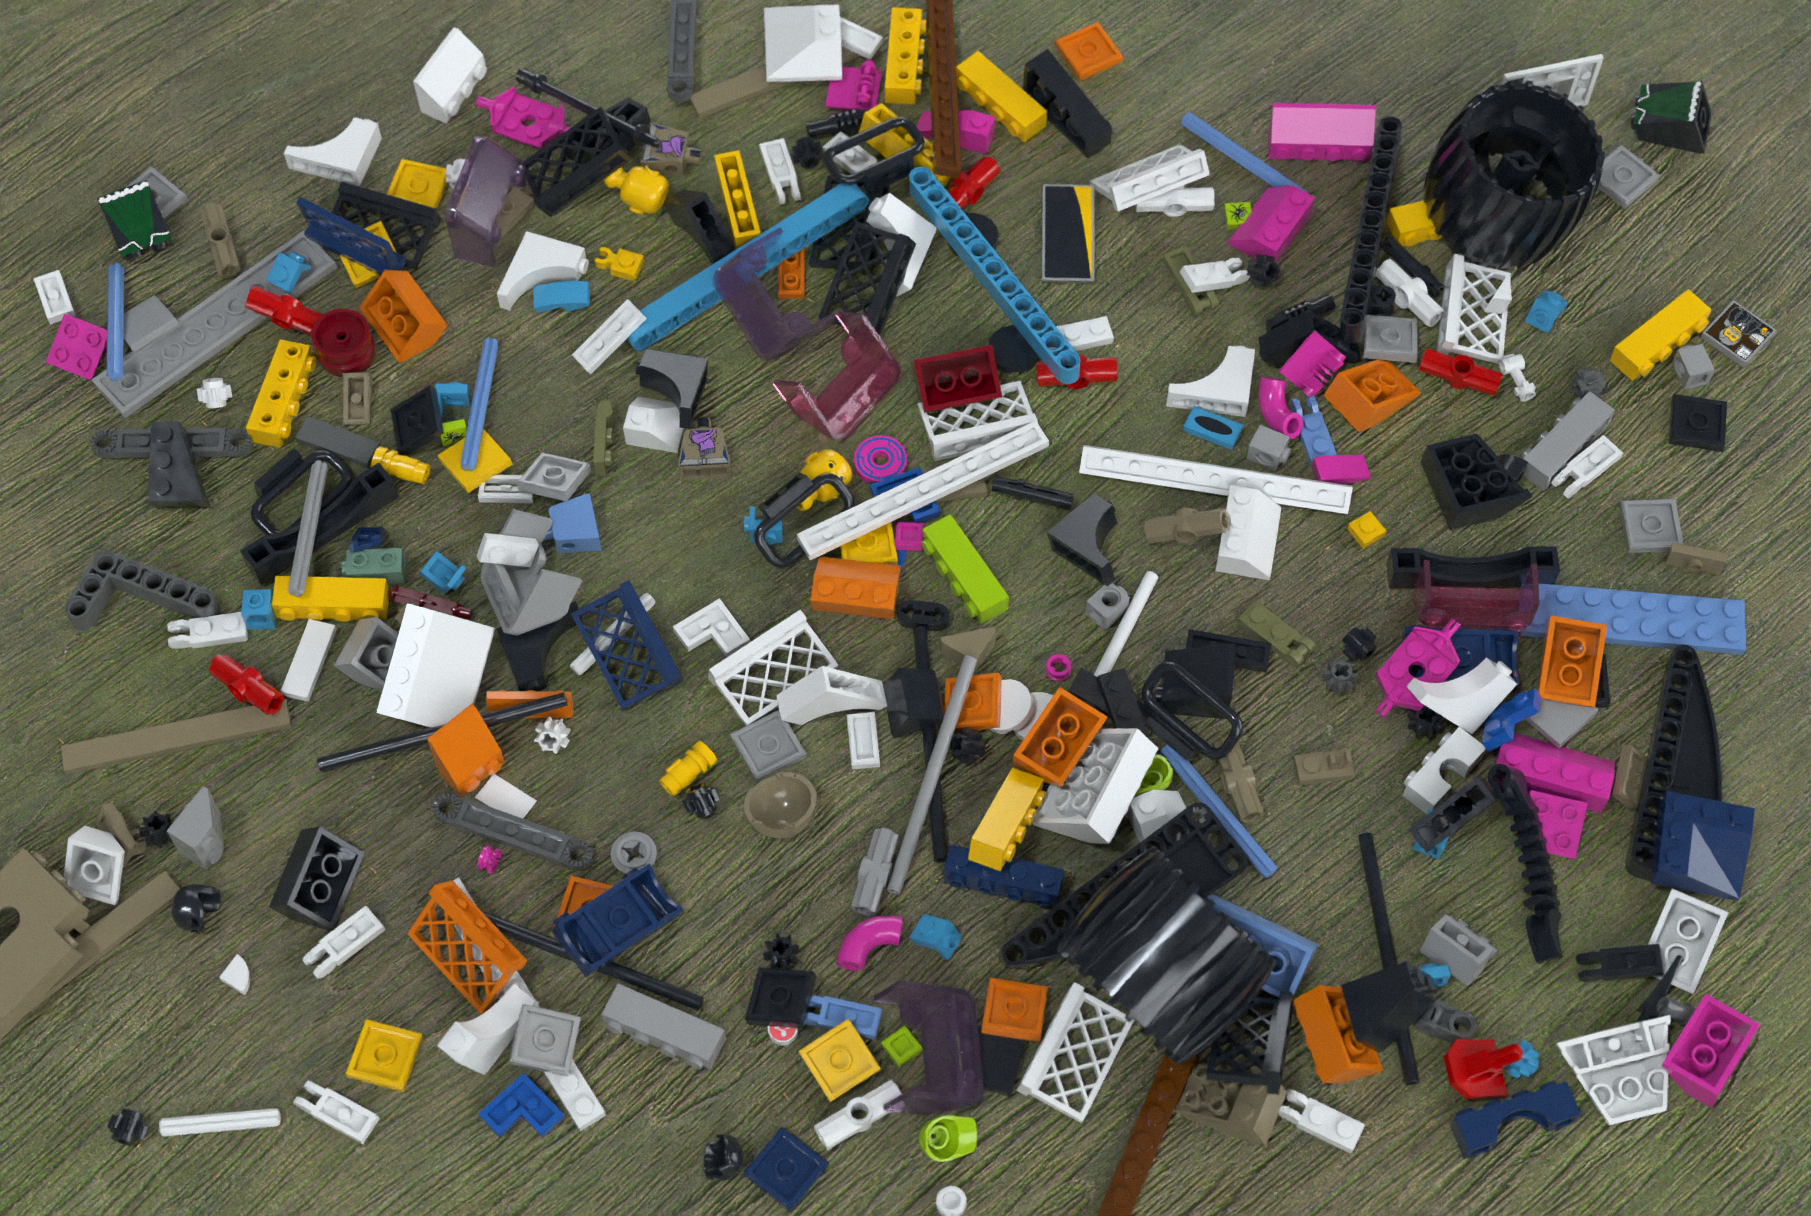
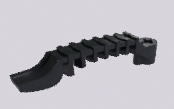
M1496 764L1488 772V782L1494 788L1505 810V815L1514 818L1515 824L1510 827L1511 832L1518 833L1519 839L1514 842V845L1522 850L1523 855L1518 857V861L1525 864L1526 870L1521 875L1522 878L1529 881V884L1523 888V891L1531 895V897L1523 901L1525 907L1535 911V915H1530L1526 918V930L1533 956L1538 964L1556 958H1563L1558 933L1559 921L1562 918L1558 907L1560 906V901L1557 900V885L1554 884L1552 876L1554 870L1550 867L1549 859L1551 857L1546 850L1545 843H1547V840L1543 837L1541 829L1543 824L1539 821L1538 817L1539 808L1535 806L1528 794L1522 771L1504 764Z

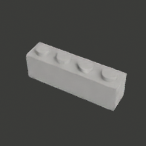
M1590 391L1583 398H1576L1570 406V411L1567 415L1562 413L1554 422V428L1550 432L1545 430L1538 438L1537 445L1533 449L1527 448L1520 457L1528 462L1523 476L1543 491L1551 485L1554 477L1565 469L1566 464L1583 452L1611 422L1615 409Z
M618 983L602 1012L604 1024L611 1032L619 1035L624 1032L633 1036L632 1039L643 1046H648L649 1044L656 1046L662 1054L671 1058L679 1056L686 1059L688 1065L700 1070L702 1067L709 1070L712 1069L726 1040L724 1029Z

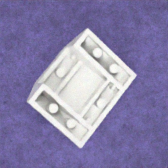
M839 5L764 8L767 82L842 80Z
M1599 54L1506 73L1501 85L1511 80H1514L1515 83L1523 84L1527 80L1533 81V85L1543 88L1545 85L1551 86V91L1561 96L1564 93L1569 95L1568 100L1577 107L1579 105L1586 106L1589 103L1603 61V55Z

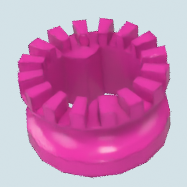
M1062 654L1051 656L1046 663L1047 676L1052 681L1063 682L1065 679H1068L1071 673V661L1069 658ZM1061 663L1062 668H1064L1065 670L1062 672H1055V667L1051 666H1053V664Z
M486 845L479 856L477 868L480 870L486 868L487 873H494L497 869L496 866L498 867L499 865L497 862H500L502 857V850L496 849L494 851L492 846Z

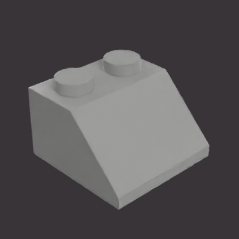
M377 617L360 619L334 666L352 680L383 691L399 633Z
M203 786L169 827L167 833L181 855L207 871L211 864H215L221 858L224 840L220 811L209 790Z

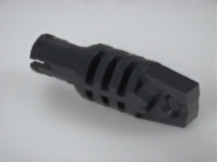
M851 109L850 111L829 114L826 119L806 122L807 135L812 138L826 134L836 136L839 132L843 134H849L854 131L858 132L864 113L870 109Z
M1327 294L1311 302L1302 301L1300 304L1288 307L1287 310H1281L1274 317L1266 320V331L1273 330L1307 310L1318 316L1334 310L1336 306L1335 301L1330 294Z

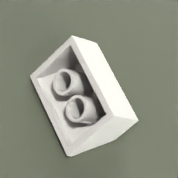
M455 27L413 81L421 112L446 124L452 116L457 114L461 103L471 95L475 84L486 73L483 54Z
M1230 485L1226 506L1230 522L1229 531L1221 535L1215 571L1270 580L1282 507L1258 489Z

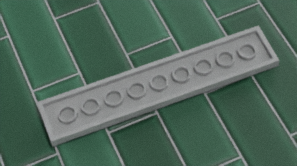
M302 231L178 318V326L138 351H132L124 356L122 379H117L116 382L111 381L107 377L106 369L92 379L94 386L124 418H127L268 318L245 308L248 294L253 286L278 296L288 295L296 298L337 268L335 261L317 243L307 239L304 235L305 231ZM291 251L305 257V263L312 266L310 271H302L292 293L286 292L266 280L279 252L290 254Z

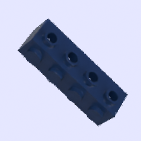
M950 845L944 868L945 884L957 888L976 890L984 894L998 895L1015 901L1029 902L1041 907L1053 908L1058 904L1064 869L1013 858L1011 862L1006 861L1002 870L999 871L968 860L970 848Z

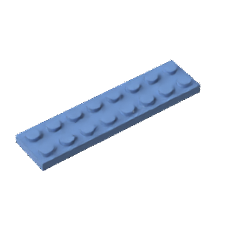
M1522 584L1520 587V636L1544 638L1546 621L1550 616H1557L1607 625L1605 643L1668 649H1674L1677 645L1686 644L1695 651L1744 655L1746 651L1745 603L1743 600L1551 584Z

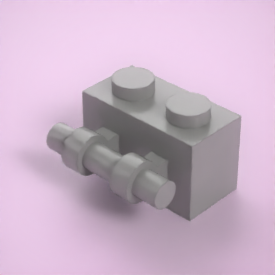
M1445 914L1430 929L1420 952L1439 966L1448 965L1450 974L1469 986L1483 971L1489 958L1492 959L1496 955L1498 949L1489 944L1490 940L1482 935L1480 937L1468 929V924L1464 921H1457L1452 916Z

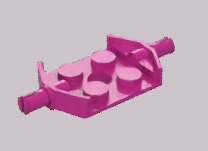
M515 87L502 93L495 100L478 96L475 102L476 106L489 110L493 133L542 149L571 128L565 124V111L562 103L560 108L536 101L517 94ZM529 120L535 122L534 125H530L528 127L522 125L524 122Z
M1450 619L1442 631L1415 626L1382 668L1376 672V680L1385 696L1382 703L1374 710L1377 715L1381 712L1379 717L1385 718L1392 707L1395 708L1396 706L1420 711L1424 704L1419 702L1407 685L1413 678L1427 683H1442L1458 666L1460 659L1451 642L1452 635L1460 628L1458 622L1454 625L1456 620ZM1411 665H1419L1422 667L1424 675L1419 678L1413 677L1408 669Z

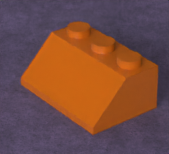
M384 270L359 307L400 363L435 345L448 326L408 271Z
M819 556L810 600L812 610L894 620L901 566Z
M1059 687L1014 753L1012 765L1021 771L1044 778L1045 783L1062 787L1107 720V716Z
M1319 985L1293 1000L1296 1008V1017L1302 1025L1306 1036V1045L1311 1050L1315 1062V1070L1322 1083L1340 1084L1384 1071L1377 1051L1355 1040L1341 987Z

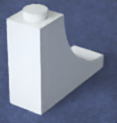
M353 118L350 125L334 139L310 147L287 145L284 156L288 169L360 186L382 138L378 123L369 119Z
M888 193L881 198H876L869 207L871 212L867 222L873 227L897 235L899 233L907 235L916 243L897 292V297L911 290L937 228L892 194ZM891 239L885 240L888 251L892 250L895 241Z
M526 231L497 292L500 308L510 310L516 300L534 286L552 281H579L581 274L586 273L589 265V260L586 259L585 248Z
M1228 346L1226 357L1221 365L1207 377L1191 383H1170L1166 406L1192 410L1193 406H1197L1212 413L1246 417L1255 349H1249L1244 346Z
M1485 658L1476 668L1457 679L1442 683H1427L1413 678L1407 687L1419 702L1473 734L1517 683L1510 676L1512 671L1504 663L1498 661L1496 664Z
M825 666L819 667L776 695L781 720L799 725L837 711L850 709H874L880 711L887 706L882 681Z
M513 984L493 1007L479 1017L467 1022L455 1021L437 1046L459 1064L486 1075L515 1036L522 1004L537 1007L539 1002L519 986Z

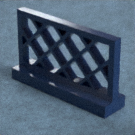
M302 197L296 202L308 224V228L304 232L307 239L380 276L384 270L401 271L407 262L404 256L393 251L389 241Z
M630 580L620 584L619 589L571 613L622 710L670 685L675 686L683 682L680 672ZM619 597L623 604L620 616L605 612L608 602ZM626 611H627V613H628L630 619L624 617ZM589 612L598 614L599 618L595 629L584 626L580 617ZM604 616L618 620L614 634L599 630ZM622 622L635 626L636 630L633 639L618 636ZM587 632L593 633L592 639H590ZM597 635L612 638L608 653L595 648L594 644ZM638 635L641 637L643 642L637 641ZM616 640L631 644L627 658L612 654ZM635 645L647 648L649 653L646 663L631 659ZM600 655L606 657L604 663H603V661H602ZM610 658L625 662L621 676L608 672L607 667ZM651 658L656 666L650 665ZM629 664L644 668L639 682L625 678ZM648 669L659 672L664 680L654 686L644 683ZM612 679L619 681L617 687ZM623 682L638 686L635 696L626 701L623 700L620 694Z

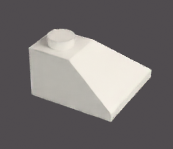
M637 397L629 405L623 426L626 444L674 453L679 451L685 429L679 428V410L673 402Z
M1152 790L1134 797L1128 806L1126 815L1139 842H1141L1186 809V806L1178 791ZM1169 827L1167 831L1169 838L1179 841V830L1175 827ZM1146 844L1145 851L1155 846L1153 844Z
M84 826L68 838L64 877L67 879V882L64 885L69 890L74 887L85 897L116 905L118 904L125 851L111 833Z

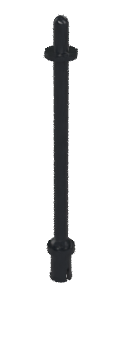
M524 67L520 68L517 72V75L523 77V79L516 77V81L529 87L536 94L545 92L588 115L598 109L549 84L547 77L543 74H535ZM606 112L612 126L630 135L631 141L635 146L641 147L644 144L653 148L660 146L661 141L650 134V129L647 125L639 124L635 127Z

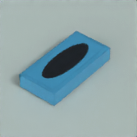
M1193 406L1183 427L1184 432L1233 450L1243 429L1242 424L1197 406Z

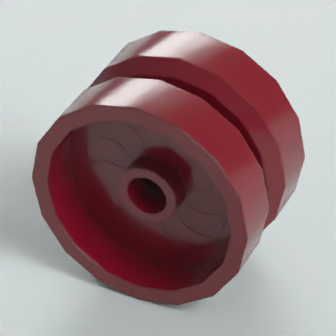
M347 308L334 309L324 313L316 320L312 328L311 340L318 360L324 370L329 374L343 377V373H360L371 365L375 357V344L371 336L370 327L365 317L359 312Z

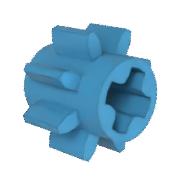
M1522 1040L1519 1044L1523 1050L1522 1059L1504 1066V1068L1508 1069L1507 1073L1516 1079H1519L1521 1074L1528 1078L1539 1066V1052L1533 1049L1534 1045Z

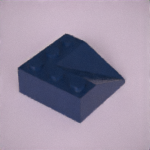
M1667 791L1659 804L1650 883L1738 901L1740 899L1752 839L1755 808Z

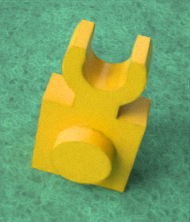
M601 247L600 255L607 258L595 259L597 268H610L611 275L631 281H636L644 263V255L620 248L617 254H614L609 248Z

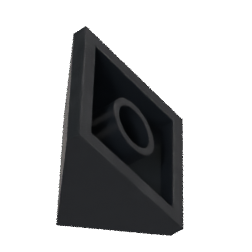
M898 668L883 686L892 737L897 738L942 723L945 713L936 672L934 670Z

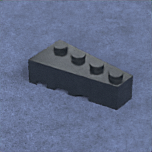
M1048 49L1024 64L1023 90L1047 110V119L1087 159L1111 143L1112 126L1109 121L1101 115Z

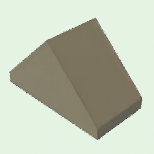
M995 626L940 637L941 655L959 665L962 664L964 656L976 658L975 673L995 645Z

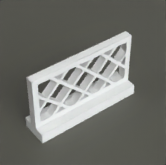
M1177 145L1092 179L1090 184L1094 185V190L1112 200L1115 210L1121 211L1210 174L1203 150L1198 149L1192 152L1182 145Z
M1454 254L1445 269L1444 284L1446 287L1443 291L1441 307L1445 310V313L1440 319L1438 352L1446 355L1452 352L1499 364V360L1503 359L1508 306L1500 316H1498L1499 313L1486 312L1488 316L1480 319L1473 309L1479 305L1485 309L1488 305L1486 301L1492 299L1497 290L1490 283L1489 279L1495 278L1504 281L1506 277L1511 278V273L1464 262V256ZM1465 271L1474 273L1479 280L1471 284L1465 276ZM1480 284H1483L1490 292L1484 298L1475 288ZM1468 291L1477 301L1470 306L1463 298V294ZM1465 313L1474 321V324L1469 327L1460 319ZM1491 319L1498 326V331L1493 334L1484 324ZM1477 327L1486 336V338L1480 341L1471 332ZM1465 335L1472 343V346L1458 345V338ZM1490 341L1496 348V354L1487 352L1482 345Z
M1021 381L1000 385L1002 397L992 399L993 402L989 407L978 402L966 404L967 408L963 413L951 407L939 410L942 411L938 418H934L924 413L921 403H918V410L932 448L934 462L962 456L1034 421L1038 423L1035 413H1032ZM1017 391L1018 393L1015 401L1004 397L1009 392ZM998 403L1010 407L1005 414L995 410ZM973 408L984 413L980 419L969 416ZM1015 409L1026 414L1020 417H1011ZM947 414L958 418L954 425L943 421ZM989 415L1000 419L998 422L989 424L985 422ZM964 421L975 425L966 429L959 428ZM938 427L949 431L948 433L934 436V432Z
M801 610L709 669L708 679L714 687H718L745 726L763 718L779 707L777 700L764 698L766 685L783 688L782 691L793 685L787 683L789 670L804 672L805 676L816 670L810 668L812 655L824 657L829 664L826 667L838 668L837 662L806 622L807 618ZM805 632L811 640L810 649L793 646L795 637ZM791 640V645H785ZM813 645H815L818 650H813ZM777 649L789 651L787 664L771 661L772 652ZM792 651L809 654L807 667L790 664ZM754 664L767 666L765 678L748 676L749 667ZM770 666L786 669L784 682L768 680ZM746 670L745 675H740V673ZM731 679L744 681L742 694L729 692L724 684ZM747 681L763 684L761 697L745 695ZM735 698H736V699H741V700H740V705L737 703V701L735 700ZM743 700L760 703L759 712L748 718L742 709ZM763 703L769 704L768 706L762 709Z
M1074 982L1068 989L1016 1091L1025 1096L1029 1094L1082 1123L1134 1019L1128 1022L1125 1019L1126 1014L1084 992V987ZM1083 1001L1095 1007L1098 1017L1083 1021L1080 1012ZM1075 1017H1077L1078 1022L1072 1024ZM1116 1018L1125 1024L1120 1033L1109 1035L1105 1020ZM1100 1022L1104 1037L1090 1041L1085 1025ZM1080 1027L1085 1042L1070 1046L1067 1037L1068 1031ZM1117 1038V1040H1116V1042H1115V1044H1114V1046H1113L1111 1040ZM1106 1041L1110 1054L1108 1058L1097 1060L1092 1045ZM1062 1042H1064L1065 1048L1059 1049ZM1087 1047L1091 1062L1077 1066L1072 1051ZM1067 1052L1072 1068L1057 1071L1054 1062L1055 1056ZM1104 1064L1102 1070L1100 1071L1099 1065ZM1051 1067L1052 1073L1047 1074L1049 1068ZM1093 1067L1097 1080L1094 1084L1084 1086L1079 1070ZM1074 1072L1079 1088L1064 1092L1059 1076ZM1054 1078L1058 1094L1049 1096L1038 1090L1043 1080ZM1092 1089L1087 1097L1086 1090ZM1081 1093L1084 1106L1080 1113L1069 1107L1066 1096Z

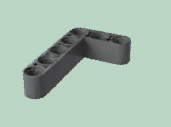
M102 551L93 558L65 604V613L73 627L81 631L93 627L116 589L193 619L220 614V607L211 590L110 551ZM160 585L158 588L152 589L154 586ZM180 594H185V595H184L183 597H181V598H176V597L179 596ZM209 603L208 606L201 608L203 604ZM85 611L83 614L76 616L78 613Z

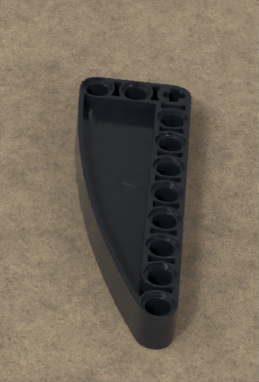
M1686 644L1677 645L1665 665L1640 798L1634 816L1625 860V868L1630 875L1647 881L1651 880L1659 804L1666 792L1671 791L1722 802L1720 751L1713 708L1697 653L1691 646ZM1677 659L1683 660L1686 664L1679 663ZM1672 683L1678 684L1681 688L1674 687ZM1667 707L1673 708L1677 713L1670 712ZM1662 732L1669 733L1671 737L1664 736ZM1656 756L1663 757L1667 762L1659 761ZM1651 781L1658 782L1662 787L1654 786ZM1646 806L1653 807L1657 813L1650 812ZM1641 831L1649 833L1652 838L1644 837Z
M1195 802L1003 944L999 949L998 959L1004 967L1019 968L1065 958L1058 951L1057 946L1076 916L1082 910L1076 905L1077 895H1084L1090 900L1100 889V878L1110 879L1122 869L1123 861L1128 860L1131 862L1144 853L1146 844H1153L1164 854V858H1168L1173 862V866L1170 868L1171 871L1180 869L1185 873L1182 881L1186 885L1190 882L1198 885L1200 889L1196 894L1202 900L1240 875L1247 867V858L1210 807L1205 803ZM1196 812L1201 813L1202 817L1194 822L1191 817ZM1169 827H1175L1179 830V841L1169 838L1167 832ZM1209 833L1219 836V847H1213L1209 844ZM1227 856L1234 857L1237 860L1238 867L1236 871L1227 868L1225 862ZM1055 912H1061L1065 915L1066 924L1064 927H1058L1054 924L1052 917ZM1032 929L1042 932L1043 941L1041 944L1031 942L1029 933ZM1013 946L1019 950L1020 958L1017 962L1007 959L1006 950L1008 947Z

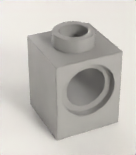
M1703 344L1683 346L1677 350L1672 362L1683 390L1709 384L1715 371Z
M1259 425L1249 445L1246 459L1276 471L1280 462L1285 464L1291 451L1287 447L1289 436Z
M1113 583L1108 587L1104 585L1087 600L1085 614L1106 631L1126 612L1130 597H1128L1125 589L1119 585L1115 586ZM1105 602H1112V603H1114L1115 605H1114V606H1106V605L1103 604V603H1105Z

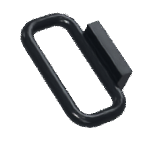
M895 117L831 146L823 155V163L837 183L854 185L864 181V188L868 194H871L908 177L914 169V157L923 150L925 140L911 120L904 117ZM897 127L906 129L914 140L912 147L852 175L842 174L833 161L834 156Z
M293 448L254 482L256 494L260 498L252 505V521L265 535L280 533L300 525L302 516L283 531L276 530L262 517V510L311 468L316 460L328 462L341 475V481L322 497L320 512L323 511L351 484L352 474L347 465L330 451H314L302 459V455Z
M799 472L758 506L767 518L757 526L754 540L758 550L772 566L778 568L789 567L806 553L801 545H799L787 556H777L765 540L767 531L822 485L831 484L844 501L843 509L836 515L855 507V500L851 491L837 475L822 473L813 480H810L807 475Z
M1170 661L1159 663L1144 682L1142 687L1143 702L1155 714L1149 717L1145 726L1186 761L1199 756L1200 753L1211 759H1221L1226 757L1235 747L1243 733L1241 717L1234 709L1180 665ZM1169 672L1230 721L1232 730L1219 748L1209 745L1155 700L1153 689L1164 673Z

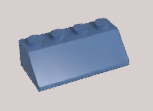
M1214 894L1209 895L1207 898L1216 902L1212 909L1217 914L1221 912L1225 915L1228 914L1233 919L1229 924L1232 928L1238 926L1248 933L1245 941L1248 938L1256 941L1276 961V965L1261 989L1279 998L1280 992H1291L1294 996L1318 944Z

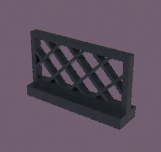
M599 107L523 161L519 166L536 198L534 201L537 207L551 217L631 161L632 157L623 147L605 110ZM601 117L603 122L600 132L592 131L593 122ZM576 134H583L579 146L571 145L572 138ZM589 135L598 136L595 148L586 147ZM604 138H611L614 144L605 150H601ZM557 148H561L559 161L550 160L552 152ZM569 150L577 151L574 163L565 162ZM584 152L593 153L591 160L582 165L581 160ZM537 162L542 163L539 174H531L529 168ZM548 164L557 165L553 178L545 176ZM563 167L572 168L569 176L560 179ZM543 181L552 182L550 189L541 194L540 190Z
M827 175L824 194L832 190L833 184H839L831 175ZM864 181L857 183L858 187L864 185ZM886 186L871 194L867 192L865 195L868 197L869 203L863 215L857 219L852 217L850 219L852 222L843 229L836 227L837 233L826 240L822 236L813 242L809 260L810 268L838 269L846 246L836 252L831 245L841 237L848 243L849 238L846 234L853 230L856 222L872 226L867 222L871 212L869 207L876 198H881L888 194L890 186ZM861 230L857 241L861 247L872 241L870 233ZM875 246L862 252L866 262L876 258L877 250ZM826 248L833 254L826 260L817 259L818 254ZM859 254L856 255L855 261L848 262L850 270L863 265ZM874 266L869 268L871 274H873ZM866 270L861 272L862 275H867Z
M341 181L338 187L339 197L332 213L342 217L340 212L345 203L354 206L357 211L344 217L347 221L350 222L360 217L363 224L361 228L363 229L381 221L398 254L412 246L415 247L416 253L413 261L406 259L407 262L404 266L417 270L434 228L438 229L441 222L437 209ZM371 211L378 213L380 219L366 225L362 216ZM395 218L402 220L403 226L391 232L389 231L386 222ZM418 225L426 227L423 235L413 238L410 229ZM407 231L411 240L397 246L393 237Z
M856 222L818 319L867 335L869 338L879 341L916 243L907 235L900 233L897 235ZM861 230L870 233L872 241L860 247L857 240ZM887 239L894 240L892 250L883 254L879 243ZM875 246L879 256L866 262L862 252ZM859 254L863 265L850 271L848 266L850 258ZM882 261L884 266L883 273L873 278L869 268ZM866 270L869 281L857 287L853 276ZM850 279L853 289L841 295L838 289L840 283ZM872 286L875 291L873 298L863 302L860 291ZM856 294L860 305L847 311L843 300ZM840 302L844 313L835 318L828 316L831 306ZM863 310L865 318L862 326L854 325L850 316Z
M1280 992L1279 999L1255 997L1233 1023L1238 1029L1230 1033L1225 1030L1212 1042L1206 1080L1267 1086V1094L1279 1095L1293 1016V993ZM1260 1009L1273 1010L1264 1016L1257 1012ZM1248 1015L1255 1019L1248 1024L1240 1020ZM1261 1026L1268 1030L1261 1035L1253 1031ZM1245 1034L1252 1039L1244 1044L1237 1040V1038ZM1227 1043L1231 1044L1234 1049L1226 1053L1219 1048ZM1257 1046L1265 1050L1258 1055H1254L1250 1051ZM1241 1054L1248 1059L1240 1064L1233 1060V1058ZM1223 1063L1230 1067L1226 1071L1214 1070L1215 1067ZM1256 1066L1262 1071V1074L1248 1073L1246 1070Z

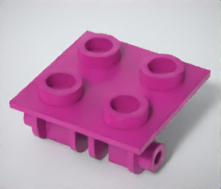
M866 60L861 65V68L842 67V80H830L825 107L847 110L858 108L860 110H867L876 107L882 71L876 70V66L871 60Z
M64 313L46 363L92 381L103 351L107 350V330Z
M1314 330L1291 358L1286 361L1279 372L1299 387L1307 396L1311 397L1313 394L1317 395L1324 386L1319 381L1320 379L1325 383L1328 382L1323 375L1327 373L1333 377L1334 375L1328 370L1331 369L1333 372H1336L1344 364L1343 360L1346 357Z
M1530 790L1529 795L1535 806L1539 808L1538 817L1539 821L1543 824L1541 829L1543 837L1547 840V843H1545L1547 853L1575 859L1588 803Z

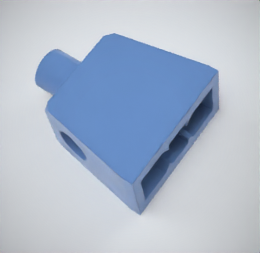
M590 493L551 506L548 509L553 523L543 541L554 539L558 553L602 550Z

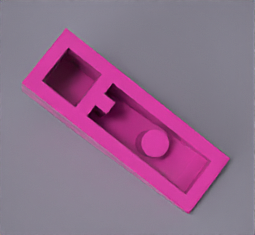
M973 110L958 111L960 147L987 154L994 137L995 117ZM923 112L917 128L923 137L932 139L931 112Z

